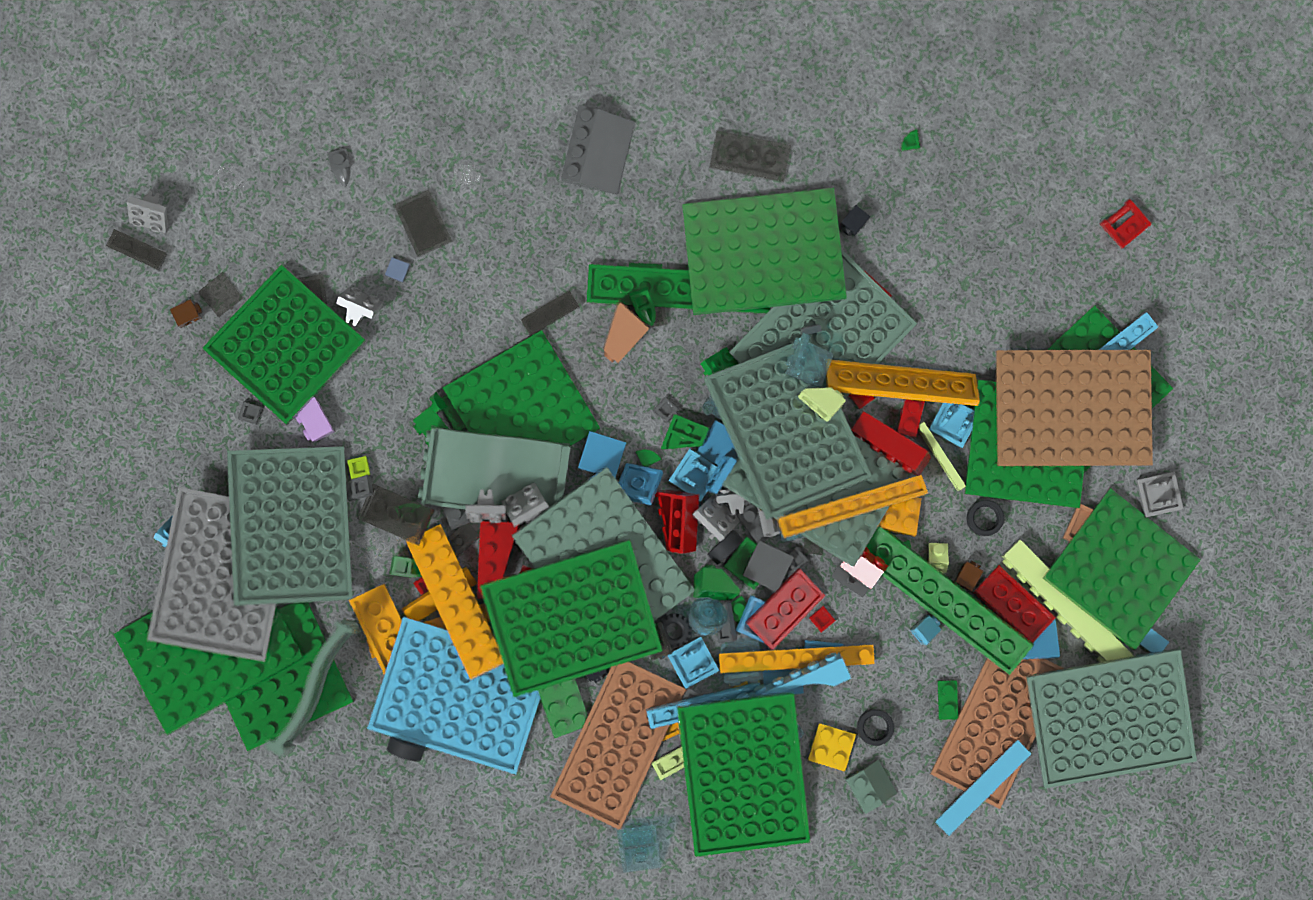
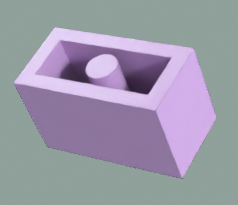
M315 397L295 417L299 424L302 423L305 430H303V433L308 441L312 440L315 443L334 432Z

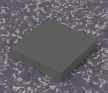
M758 541L742 575L777 591L794 557Z

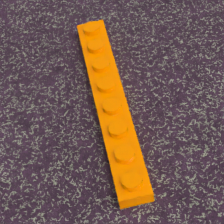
M922 475L787 515L779 518L778 522L783 537L786 538L926 495L928 491Z
M873 645L721 653L719 654L720 673L805 668L809 663L813 661L819 662L831 653H840L846 666L875 664Z

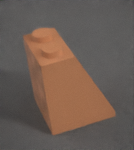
M620 300L616 304L603 346L604 356L612 363L614 360L619 363L649 330L648 325Z

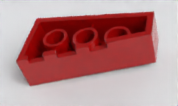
M864 411L851 429L854 436L868 443L871 449L877 453L885 454L886 459L894 464L895 462L902 465L901 468L910 474L921 475L931 460L927 450Z
M480 522L477 599H484L480 585L504 578L515 542L512 534L518 531L520 524L514 526L512 522Z

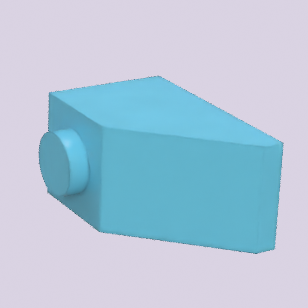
M926 615L910 631L922 645H927L941 631L939 627L941 624L934 616Z

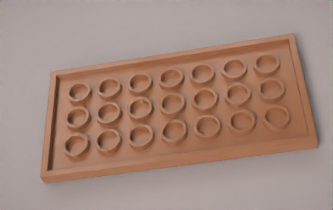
M986 658L930 774L966 791L1016 740L1029 751L1035 739V731L1026 676L1064 668L1046 659H1023L1009 675L990 659ZM1021 765L984 802L1000 809Z
M630 662L611 667L550 797L620 830L669 725L651 729L646 709L681 701L686 689Z

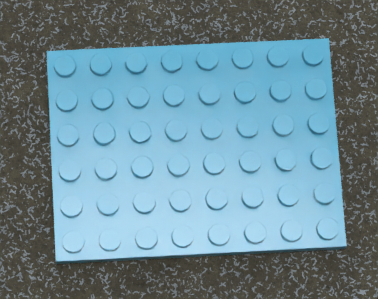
M403 617L367 729L516 774L540 697L537 690L513 697L504 664L471 680L447 630Z

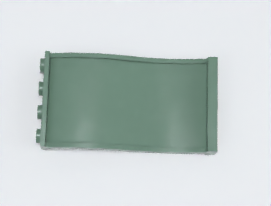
M432 425L431 430H427L426 442H429V449L424 450L423 457L427 464L426 468H422L421 472L424 486L419 487L418 498L422 499L421 504L466 510V505H477L480 490H484V495H487L488 490H491L494 506H503L501 501L534 482L546 501L548 508L563 498L570 453L569 443L440 428ZM546 508V509L542 510L541 512H539V515H540L541 513H543L545 510H547L548 508Z
M352 620L335 622L334 625L338 626V629L327 640L312 666L301 703L293 719L280 736L267 741L264 746L265 748L281 757L294 751L296 745L293 744V741L305 728L318 705L328 671L335 656L352 634H360L362 632L358 628L360 625Z

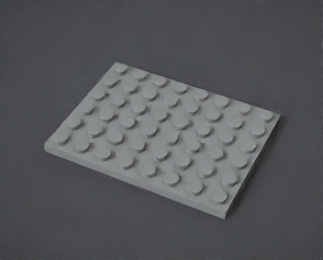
M179 487L147 640L265 662L276 604L234 606L229 497Z

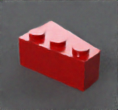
M674 490L657 491L655 496L659 499L660 509L658 510L659 515H662L664 527L662 529L667 551L681 554L695 552L698 519L693 514L699 509V494Z

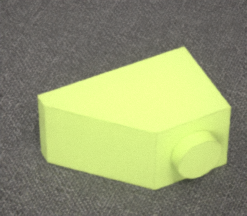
M832 388L804 389L798 396L826 422L830 420L846 401L839 391Z

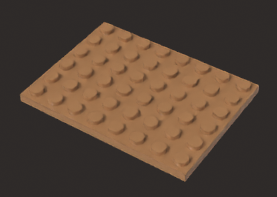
M997 350V466H1152L1151 350Z

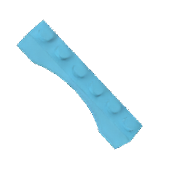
M831 653L819 662L813 661L801 670L795 669L791 671L788 676L777 677L768 685H759L754 691L742 693L736 699L785 693L793 688L807 684L835 686L851 679L840 653Z

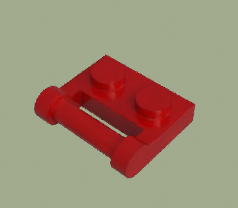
M1130 199L1111 217L1100 222L1102 228L1121 249L1152 225ZM1131 211L1134 215L1115 230L1112 225L1127 212Z

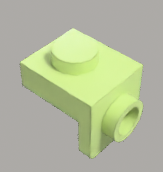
M929 543L928 561L942 573H947L949 565L948 543Z

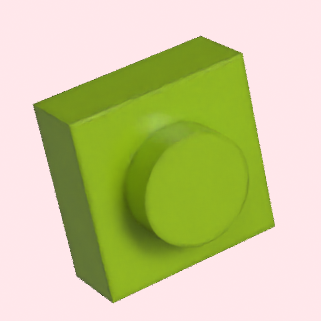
M367 456L347 460L352 480L365 475H371Z

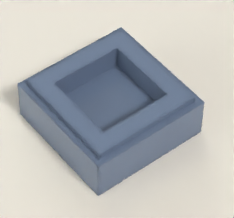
M391 258L385 276L403 282L410 264Z

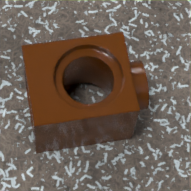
M191 299L170 309L177 326L180 328L191 324L192 321L195 322L202 319L200 313H202L198 302L194 303Z
M972 560L970 563L964 562L961 567L962 571H959L954 582L969 591H973L983 573V570L980 569L981 565Z

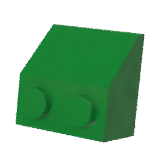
M705 565L694 575L693 598L731 601L740 594V589L722 569H717L714 565Z

